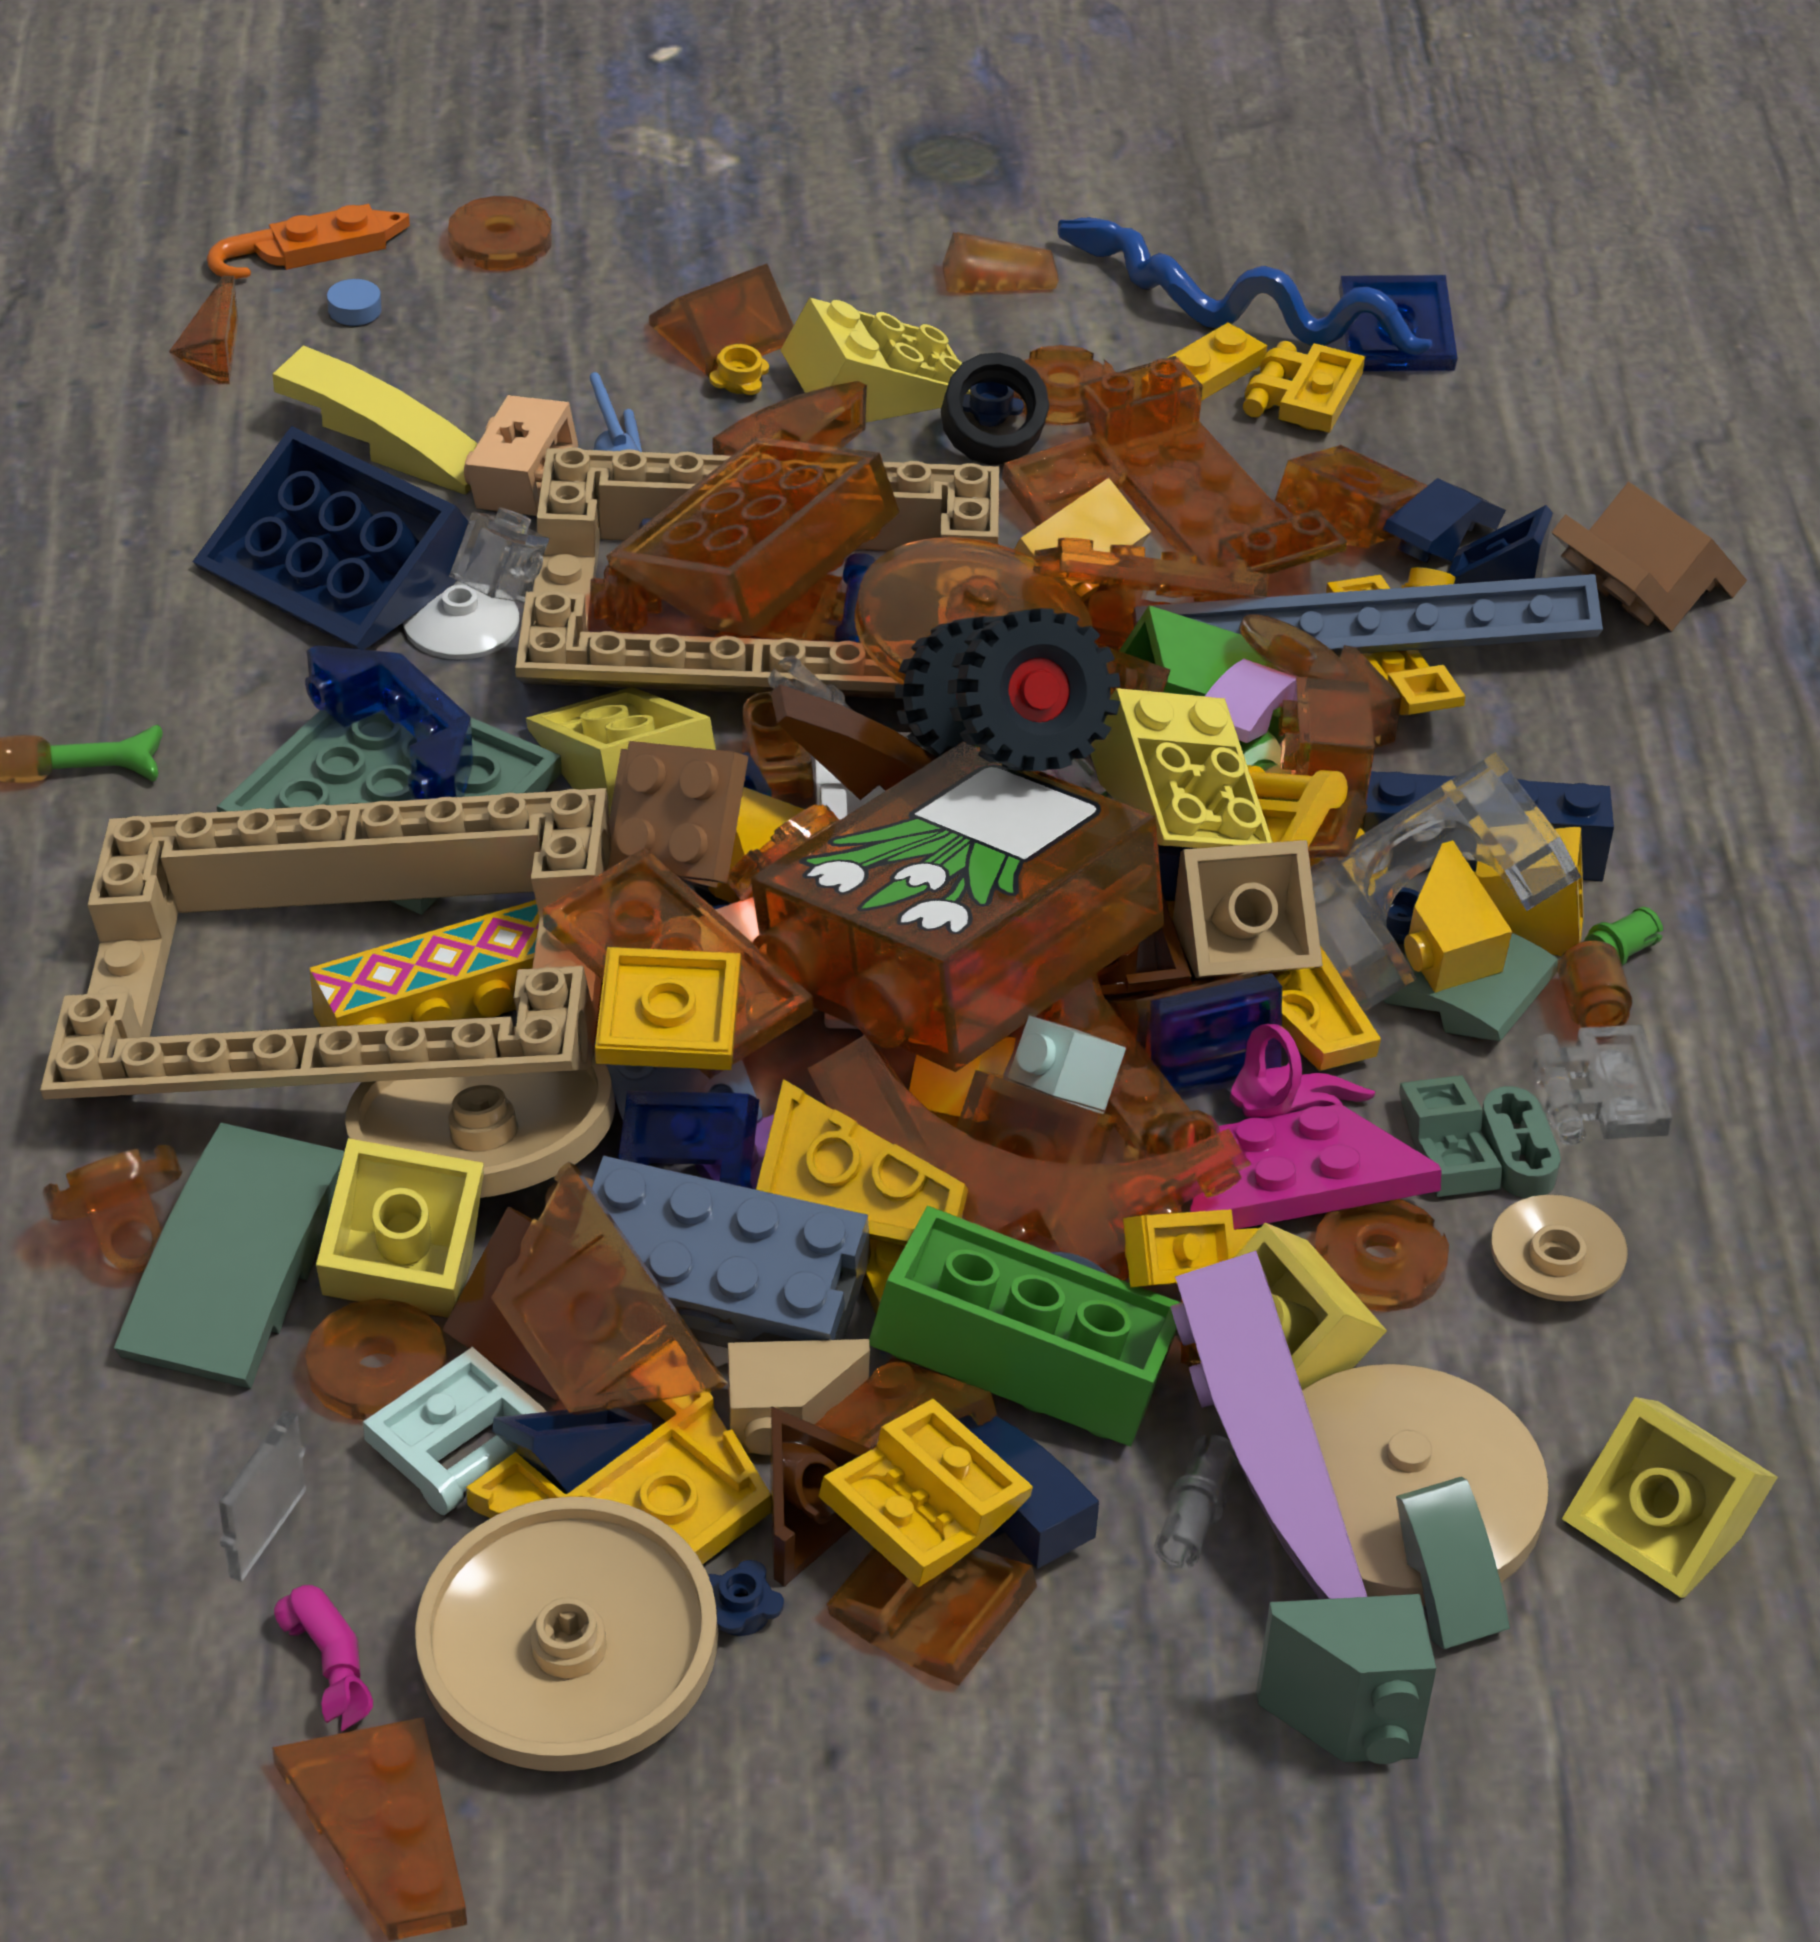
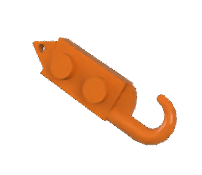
M364 204L360 206L346 205L335 211L311 216H294L287 221L269 224V229L235 235L218 241L210 248L207 255L208 267L217 276L226 279H242L249 277L251 270L247 267L229 266L224 263L225 260L257 253L265 262L276 266H284L288 270L386 249V241L410 226L409 214L372 210L370 204Z

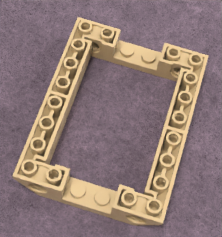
M577 447L564 449L547 448L537 512V566L533 592L526 591L515 666L516 678L523 684L634 687L642 689L771 694L781 684L817 696L903 699L895 698V686L897 684H904L906 674L898 671L903 659H910L915 654V651L911 649L913 646L911 643L879 644L857 643L853 641H804L790 638L754 639L736 638L733 636L704 637L679 636L675 634H630L612 631L589 632L600 539L939 553L937 626L951 623L953 620L981 616L996 617L998 611L996 610V570L999 535V466H981L974 463L962 465L925 464L919 461H908L905 463L875 462L864 459L826 460L810 459L803 456L776 458L754 457L748 454L727 456L702 455L693 452L653 453L632 449L603 451L583 450Z
M606 788L378 801L340 805L321 804L308 807L257 808L243 811L194 812L178 815L131 816L109 819L87 905L100 944L87 994L64 996L40 1089L43 1100L591 1069L613 890L612 868L608 867L611 844ZM534 892L540 918L533 968L518 969L514 1001L518 1016L515 1031L511 1017L150 1037L178 913Z

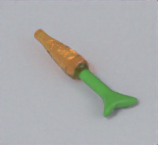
M157 724L131 738L119 742L50 745V742L37 735L22 734L0 737V783H30L44 780L52 773V769L121 766L154 782L157 780L159 772L157 763L152 756L158 750L163 732Z

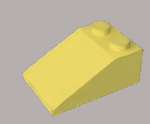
M634 687L526 718L527 728L539 745L561 755L562 775L573 789L606 788L609 817L621 749H628L629 741L716 750L709 716Z

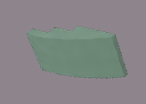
M220 1123L193 1168L166 1221L142 1275L114 1346L119 1356L251 1389L271 1332L280 1334L298 1279H308L326 1227L345 1151Z

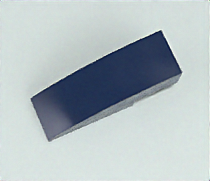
M969 1405L952 1414L1033 1486L1028 1500L991 1534L992 1538L1006 1533L1036 1569L1096 1538L1099 1500L1043 1446L1015 1426Z

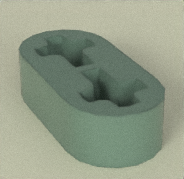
M1503 1086L1493 1089L1486 1095L1483 1101L1481 1132L1502 1166L1501 1186L1512 1195L1521 1198L1547 1195L1556 1184L1561 1157L1541 1103L1532 1093L1519 1087ZM1512 1122L1520 1124V1129H1514ZM1525 1155L1528 1164L1526 1161H1519V1156Z

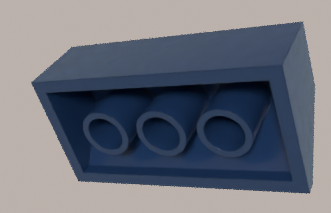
M1364 771L1356 778L1357 828H1361L1364 831L1366 839L1372 844L1382 845L1386 854L1385 868L1430 871L1441 844L1453 840L1472 870L1476 871L1479 844L1486 836L1581 827L1583 880L1603 881L1614 830L1610 786Z

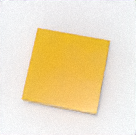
M607 947L595 1044L596 1064L732 1070L741 953Z

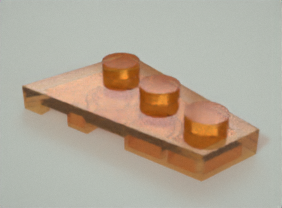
M424 1717L272 1747L275 1767L286 1784L291 1783L304 1802L307 1816L320 1835L324 1833L344 1864L345 1874L389 1941L467 1925L465 1901Z

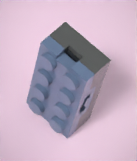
M607 1156L602 1158L572 1242L574 1246L627 1274L603 1318L604 1321L728 1348V1343L845 1340L871 1257L867 1214Z

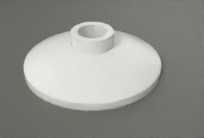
M456 581L453 586L447 588L424 608L403 622V629L411 644L428 655L448 660H470L493 654L509 644L519 628V611L513 599L494 586L475 581Z

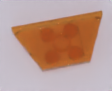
M567 1162L559 1169L554 1179L558 1181V1184L539 1220L533 1218L520 1243L521 1252L518 1260L506 1269L491 1298L569 1413L582 1415L717 1391L723 1388L728 1383L577 1166Z

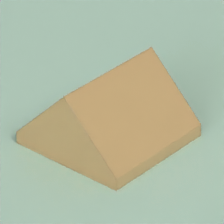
M1307 840L1184 849L1180 852L1173 924L1195 978L1314 969L1323 966Z

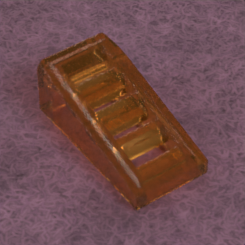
M953 232L943 261V273L946 288L949 292L975 293L1056 289L1059 281L1051 250L960 232Z

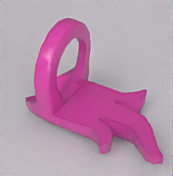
M1264 1024L1251 1032L1247 1041L1245 1064L1232 1086L1230 1100L1235 1106L1242 1108L1245 1117H1272L1303 1111L1313 1106L1342 1104L1340 1100L1368 1101L1374 1097L1375 1091L1325 1073L1302 1074L1300 1053L1289 1032L1277 1024ZM1271 1038L1278 1040L1285 1048L1289 1058L1286 1066L1266 1069L1265 1049Z

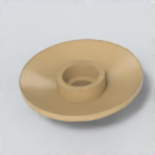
M1537 1195L1515 1202L1497 1218L1491 1236V1252L1494 1261L1506 1278L1528 1293L1555 1301H1581L1606 1292L1621 1278L1628 1255L1625 1237L1611 1217L1590 1203L1563 1195Z

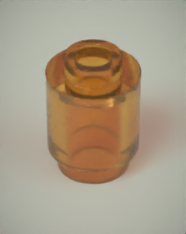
M1584 941L1568 949L1558 961L1557 972L1571 1019L1580 1025L1584 1032L1591 1035L1601 1036L1618 1031L1627 1023L1630 1016L1629 1011L1633 1003L1618 951L1612 945L1602 941Z

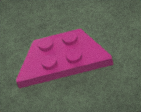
M1342 1104L1313 1106L1303 1111L1265 1118H1248L1238 1123L1214 1127L1190 1212L1232 1209L1234 1230L1264 1223H1273L1441 1191V1168L1438 1163Z

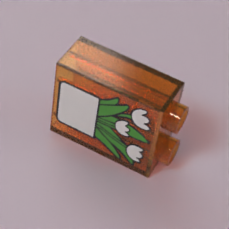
M964 741L750 877L759 936L754 939L751 946L752 962L760 980L776 998L788 1004L803 1002L859 1028L869 1040L881 1047L894 1048L899 1046L954 1072L963 1068L1024 1025L1029 1015L1035 1017L1164 926L1156 816L1041 771H1014L1001 768V763L988 762L977 755L981 748L967 745Z

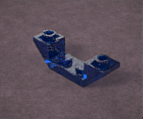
M314 646L307 650L309 677L305 679V687L311 702L317 709L326 710L344 728L384 710L392 722L400 723L417 739V743L409 746L411 774L408 775L407 782L413 798L421 800L441 797H464L473 766L471 717L402 653L328 646Z

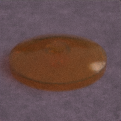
M956 537L913 541L898 546L879 557L869 567L861 581L854 612L856 631L864 649L885 673L900 684H904L906 674L898 671L903 659H910L915 654V651L911 649L913 644L919 638L931 635L930 630L940 624L951 623L953 620L981 616L996 617L1007 615L1008 612L1045 608L1054 609V613L1057 614L1068 612L1079 617L1077 625L1080 627L1092 626L1091 617L1080 596L1069 583L1051 568L1024 553L999 544Z

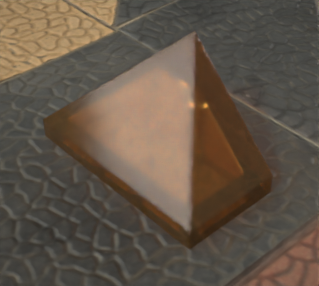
M223 276L169 351L218 384H230L238 327L234 276Z

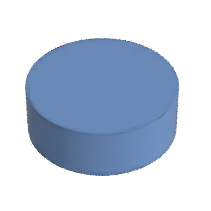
M362 279L343 280L332 285L327 292L328 313L333 320L340 324L348 326L365 325L375 320L382 311L380 289L370 281Z

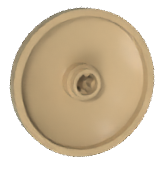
M593 1050L591 1069L362 1082L348 1103L345 1124L348 1138L483 1162L484 1174L480 1198L514 1192L541 1183L564 1172L585 1158L597 1147L610 1129L614 1118L615 1099L608 1067L606 1064H596L595 1051Z
M1396 1364L1369 1365L1341 1371L1313 1383L1302 1391L1368 1597L1420 1594L1422 1606H1426L1420 1572L1407 1565L1396 1496L1458 1477H1463L1469 1482L1486 1528L1500 1582H1504L1527 1560L1541 1532L1548 1502V1478L1545 1463L1537 1443L1525 1425L1506 1405L1478 1386L1459 1377L1425 1367Z
M559 1497L530 1502L502 1512L477 1526L456 1543L440 1561L425 1587L417 1612L415 1638L421 1677L426 1692L441 1718L460 1738L484 1754L508 1764L541 1771H575L611 1764L644 1750L670 1732L689 1713L706 1687L714 1666L718 1643V1625L715 1597L707 1572L697 1554L676 1531L656 1517L627 1504L593 1497Z

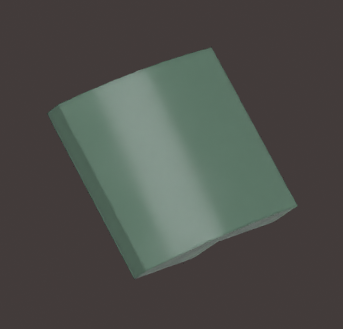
M1512 933L1503 972L1435 993L1421 971L1417 972L1411 967L1405 953L1380 982L1384 1001L1387 1004L1440 1012L1445 1033L1501 1041L1559 971L1560 966L1558 958L1525 938Z

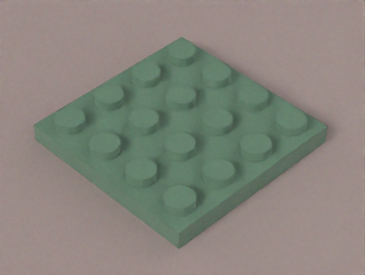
M362 671L217 806V812L243 811L257 808L308 807L321 804L340 805L378 801L544 792L562 774L561 755ZM438 898L390 901L422 915Z

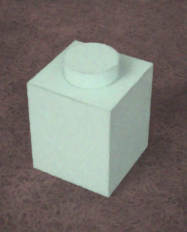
M1029 1015L1008 1078L1056 1097L1105 1110L1126 1048L1080 1030Z

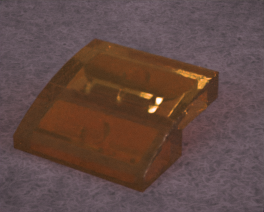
M873 1547L828 1601L827 1608L832 1617L870 1644L918 1670L959 1686L1037 1588V1583L1031 1565L974 1548L938 1576L917 1587Z

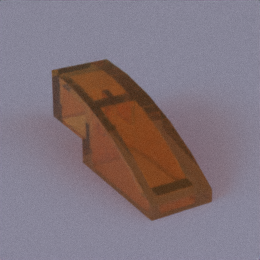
M860 381L829 386L796 395L767 406L739 420L713 437V455L734 456L748 454L754 457L776 458L803 456L810 459L827 460L866 429L867 385Z

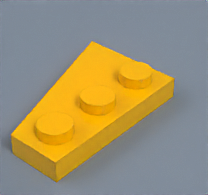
M783 1079L756 1190L867 1214L870 1239L906 1246L927 1205L962 1219L968 1194V1188L963 1182L897 1144H892L860 1126L852 1118L836 1109L829 1108Z

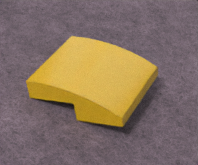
M931 1399L883 1425L880 1430L877 1446L874 1449L823 1476L818 1497L913 1584L920 1587L958 1562L995 1532L1028 1500L1033 1486L935 1399Z

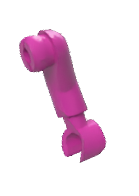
M302 1585L294 1588L291 1595L281 1598L275 1604L274 1615L284 1632L289 1631V1635L298 1636L306 1631L321 1651L322 1673L329 1680L330 1686L325 1689L322 1696V1714L326 1723L342 1714V1732L365 1718L373 1708L371 1693L360 1679L359 1642L353 1630L322 1589L313 1585Z

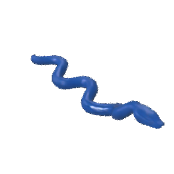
M1081 217L1074 220L1061 219L1058 222L1059 238L1091 255L1106 257L1123 252L1131 282L1145 290H1150L1160 285L1179 307L1194 320L1206 327L1219 328L1227 322L1230 324L1236 322L1249 307L1253 299L1257 295L1264 293L1276 301L1291 333L1301 342L1311 346L1314 343L1327 346L1341 339L1362 313L1374 315L1380 321L1393 344L1406 354L1420 355L1427 352L1433 345L1431 339L1418 338L1411 332L1398 311L1397 305L1390 297L1382 291L1370 287L1353 288L1342 296L1326 317L1318 319L1314 318L1305 307L1299 290L1289 275L1279 269L1260 266L1245 271L1237 278L1223 299L1215 300L1198 287L1173 257L1163 253H1158L1151 257L1143 236L1132 228H1122L1115 222L1092 217Z

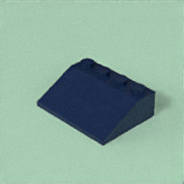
M291 426L192 562L209 574L362 652L424 608L447 588L453 586L485 541L456 505Z

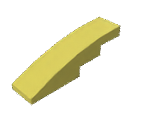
M304 345L273 373L274 392L321 408L322 426L368 442L372 462L464 495L471 490V485L465 481L464 465L469 452L474 451L478 443L448 420L401 390L351 364Z

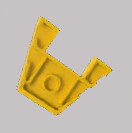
M674 1338L627 1371L628 1390L666 1422L571 1492L563 1493L516 1452L466 1487L467 1505L473 1511L489 1518L514 1507L549 1498L593 1497L627 1504L645 1511L671 1527L689 1544L702 1564L771 1513V1493L733 1430L727 1431L714 1409L713 1396L704 1381L696 1379L688 1365L686 1351Z

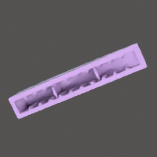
M1257 1251L1175 1276L1183 1302L1170 1307L1183 1346L1195 1343L1201 1363L1189 1367L1202 1408L1215 1404L1249 1487L1283 1548L1319 1599L1368 1597Z

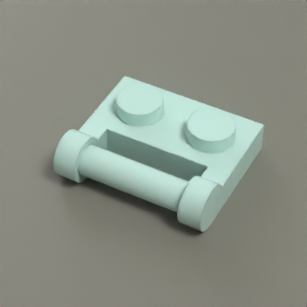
M471 1347L363 1421L364 1439L421 1490L425 1500L434 1511L445 1515L463 1502V1493L466 1492L468 1485L515 1451L496 1435L448 1470L438 1461L491 1425L495 1417L547 1411L477 1350Z

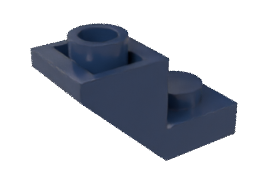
M1437 478L1390 516L1383 530L1400 538L1401 541L1397 549L1416 559L1428 563L1431 555L1434 554L1452 561L1467 530L1472 532L1476 523L1497 530L1506 510L1461 487Z

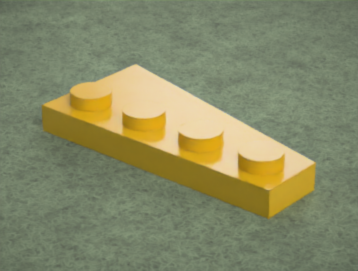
M1165 900L1173 921L1175 901ZM1322 947L1323 966L1320 968L1222 976L1269 1023L1280 1025L1286 1029L1294 1039L1298 1051L1319 1071L1377 1057L1381 1038Z

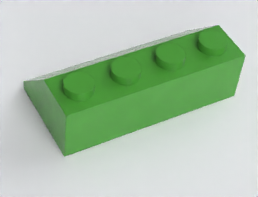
M927 1205L886 1281L869 1338V1345L888 1352L899 1360L919 1364L955 1378L966 1386L986 1390L1022 1404L1033 1412L1045 1413L1086 1429L1095 1436L1112 1439L1131 1447L1177 1332L1170 1306L1181 1302L1142 1287L1130 1288L1129 1282Z

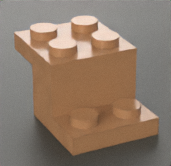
M1629 481L1590 530L1565 514L1551 532L1566 548L1561 554L1562 559L1580 572L1581 575L1595 574L1598 593L1606 598L1609 594L1613 595L1622 602L1621 607L1627 613L1647 627L1655 620L1672 632L1704 591L1710 593L1716 586L1733 598L1747 581L1711 537Z
M629 741L628 749H621L609 817L611 851L608 867L612 868V875L717 888L718 882L727 883L749 756L733 751Z

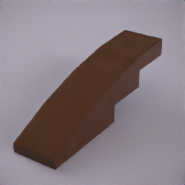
M781 684L771 692L777 724L860 801L876 787L880 786L909 813L963 778L945 762L895 730L840 704Z

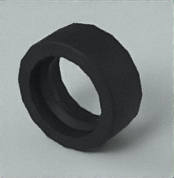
M996 352L979 354L959 366L950 377L940 412L943 431L953 447L971 460L992 465L1010 463L1026 455L1040 438L1050 405L1047 387L1033 367L1019 357ZM995 382L1006 385L1018 393L1025 402L1027 409L1025 423L1018 431L1008 435H993L982 432L972 425L964 414L962 404L965 394L972 386L978 383Z

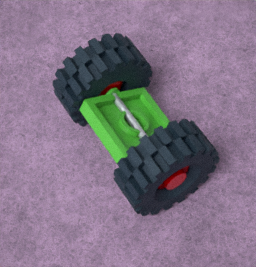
M1039 608L1008 612L1007 615L996 617L981 616L953 620L951 623L940 624L930 630L931 635L928 637L919 638L911 647L915 651L913 657L903 659L898 672L904 673L906 676L904 684H897L895 686V698H903L905 710L897 711L900 724H909L912 733L907 735V738L910 741L923 747L955 771L973 772L977 768L986 765H1001V768L1014 771L1062 769L1072 766L1071 761L1074 759H1085L1095 751L1091 745L1094 740H1105L1111 730V727L1104 724L1107 715H1117L1120 701L1110 700V688L1121 687L1119 673L1109 674L1106 663L1115 660L1109 647L1099 648L1094 641L1101 635L1092 626L1080 627L1077 625L1079 617L1068 612L1057 614L1054 613V609Z

